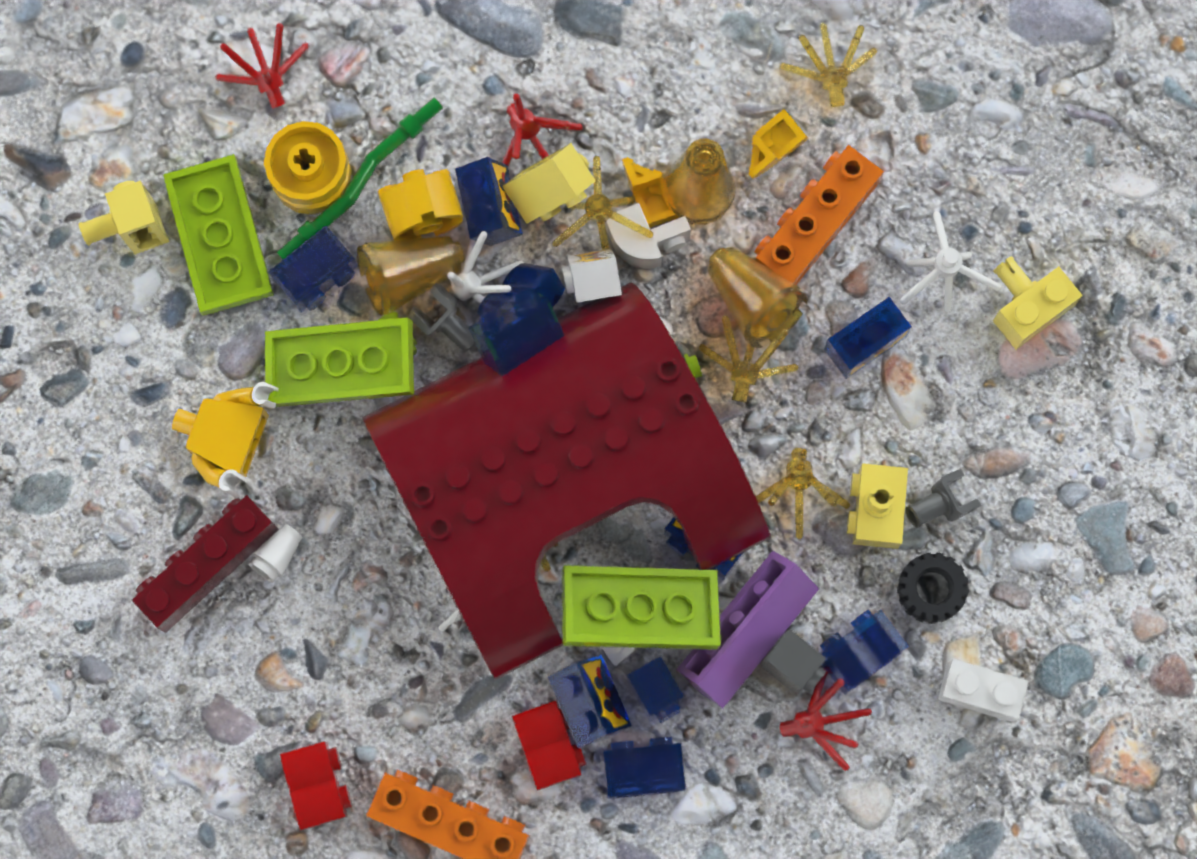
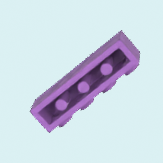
M772 551L719 616L721 646L717 650L692 649L676 670L703 696L724 708L819 588L797 564Z

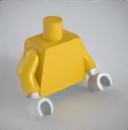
M259 382L255 387L239 388L218 393L213 399H203L198 414L178 409L172 422V430L189 435L186 449L192 454V465L208 484L222 489L234 498L240 496V494L234 491L236 484L240 481L248 482L246 477L269 417L266 410L259 406L262 405L269 409L276 407V403L269 401L268 397L271 392H278L279 388L266 382Z

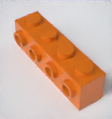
M850 145L841 154L835 151L823 167L827 172L818 182L812 179L800 195L804 200L796 209L789 207L777 223L781 228L772 238L766 235L754 251L758 255L754 267L788 294L792 292L881 182L884 171Z
M398 769L394 776L385 772L366 814L367 817L463 859H521L530 835L523 833L525 824L506 816L503 817L500 823L487 817L490 809L468 800L466 807L451 801L454 794L432 785L429 792L416 786L419 779Z

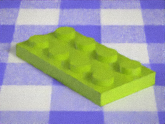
M235 154L163 174L199 311L202 316L274 296Z
M407 317L265 331V382L279 388L278 392L273 391L269 394L268 400L276 403V407L414 395L413 321Z
M564 565L561 569L563 646L717 650L721 646L717 570Z

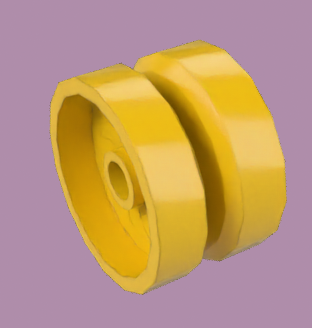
M301 121L287 125L273 136L266 147L264 166L267 178L282 203L297 213L312 215L322 213L344 194L351 182L352 171L343 143L333 130L320 123Z

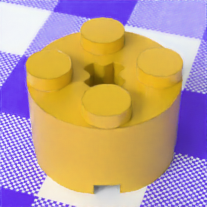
M423 169L413 170L402 176L404 182L388 185L377 191L390 233L397 244L423 241L421 235L434 232L436 237L455 229L463 222L462 208L448 169L438 170L425 175Z

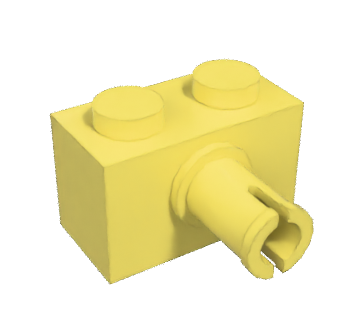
M570 143L522 170L502 187L526 224L539 217L543 222L547 221L562 210L560 206L564 203L568 208H571L587 197L584 190L593 184L595 179L589 171L587 159L582 154L577 153Z
M125 181L117 184L113 191L105 193L110 213L79 223L81 234L87 246L119 234L134 255L169 242L156 203L141 181Z
M1010 256L1005 260V263L999 264L993 272L998 275L1014 297L1010 303L999 310L993 322L1015 350H1017L1075 307L1083 295L1059 266L1038 282L1036 280L1032 282L1016 263L1014 257Z
M862 463L858 474L852 473L850 496L856 497L855 511H849L847 519V534H853L852 545L898 549L901 546L908 468Z

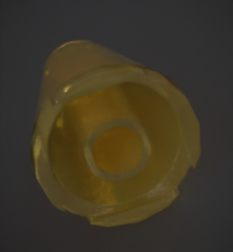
M698 139L691 143L667 169L662 181V198L667 209H670L680 218L685 216L691 225H707L720 220L731 207L736 193L734 177L723 149L717 142L711 139Z
M450 236L367 242L356 249L361 277L366 276L369 285L368 288H365L367 296L373 308L380 316L391 314L429 291L435 283L440 284L447 280L449 272L455 274L460 272L461 263L465 262V255L459 241L453 242Z
M733 246L722 247L716 250L709 259L708 274L744 339L751 347L762 348L763 346L759 342L769 339L771 343L776 342L800 320L803 313L799 310L802 301L806 305L808 302L806 293L800 287Z

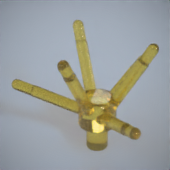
M821 23L820 30L827 67L803 34L799 35L798 39L820 73L784 62L780 63L779 67L782 70L822 82L823 89L829 90L830 106L839 107L845 105L843 88L849 86L848 76L876 55L877 49L871 48L851 64L865 29L863 25H859L842 65H835L827 24Z
M594 156V195H591L586 202H579L571 207V209L586 210V213L553 240L552 245L558 247L589 220L597 223L602 250L610 249L605 222L610 218L648 238H652V231L613 211L612 207L633 204L636 199L630 196L609 200L607 196L602 194L600 157Z
M727 315L722 316V323L732 363L706 345H699L701 352L731 372L730 380L735 381L732 400L746 403L750 384L756 385L758 378L798 370L797 364L760 370L789 334L787 328L781 330L755 364L751 362L759 324L756 322L751 326L743 361H740L733 330Z
M795 448L791 451L792 461L786 466V476L756 496L758 503L770 497L768 505L774 506L788 487L795 490L796 538L798 539L803 537V490L811 485L832 507L837 506V503L845 509L850 507V503L813 475L812 464L806 460L807 450L803 448Z

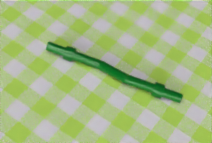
M435 97L414 115L409 113L398 123L400 127L366 155L344 194L311 223L307 220L297 229L298 234L277 251V254L285 263L291 260L308 244L312 246L321 239L322 236L320 234L355 204L377 165L408 138L413 140L424 130L422 126L443 109V106Z

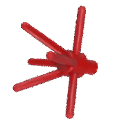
M278 23L274 38L272 66L268 67L256 33L250 27L247 33L261 70L256 71L228 45L222 43L220 49L251 77L217 74L215 78L217 81L255 85L260 93L266 92L271 108L282 106L285 104L280 87L284 85L282 76L309 48V44L304 42L280 66L284 26L282 23Z
M516 93L513 95L514 103L507 108V114L511 118L510 126L515 133L501 165L508 168L512 158L519 159L522 139L530 140L542 159L549 156L536 136L540 128L581 131L583 126L582 124L570 123L569 121L534 116L529 109H524L521 97Z
M823 668L826 673L815 685L807 710L797 712L792 720L781 722L780 732L783 737L797 734L802 739L812 737L844 771H848L850 766L826 740L854 749L858 747V742L825 731L824 725L870 716L872 710L865 708L822 717L819 710L844 685V680L838 679L820 697L828 675V669Z

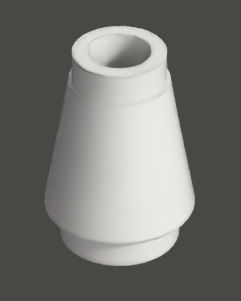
M284 524L281 530H278L251 554L253 559L249 566L262 578L273 583L277 577L282 578L303 537L295 529Z

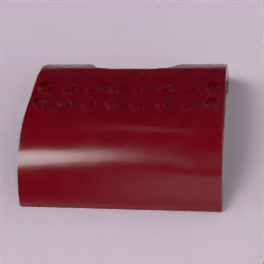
M632 282L621 286L622 295L596 299L530 332L524 340L520 342L515 341L511 348L501 350L510 347L513 341L504 345L501 349L498 348L491 352L488 359L483 356L415 390L414 395L403 396L362 417L494 680L563 646V640L539 590V565L545 553L554 545L595 523L636 504L650 503L659 505L673 514L683 528L684 540L700 570H710L771 538L755 493L720 422L659 315L643 292ZM526 335L518 338L517 340L523 339Z

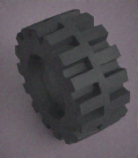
M931 552L924 553L911 560L903 569L897 586V593H899L900 597L899 602L901 606L905 607V612L909 616H914L917 621H925L928 624L944 622L956 615L965 604L969 593L967 585L969 581L968 577L964 575V568L958 565L951 556L948 558L944 556V553L939 552L936 554H931ZM928 572H935L946 579L949 593L943 602L930 604L919 596L917 583L922 575Z

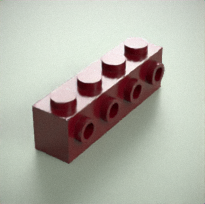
M247 495L242 499L239 497L228 503L222 510L224 516L213 526L209 523L202 527L193 537L195 542L186 551L181 549L175 552L165 562L164 565L167 568L156 578L154 576L148 577L137 587L136 592L138 594L132 601L156 628L165 633L168 632L279 530Z

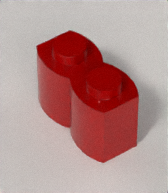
M555 700L512 716L538 791L582 775L579 767L585 766L586 762L579 743L571 745L566 730L574 727L566 706L558 708Z
M323 741L280 754L300 830L348 817L346 809L352 807V802L347 785L340 786L337 779L336 771L342 770V765L336 747L329 748L328 742Z

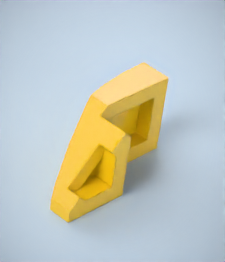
M785 109L781 110L753 135L751 166L749 167V175L753 180L809 139Z
M623 158L622 164L635 203L640 204L649 227L651 228L680 218V210L668 180L663 178V172L656 169L652 171L634 163V160L631 158Z

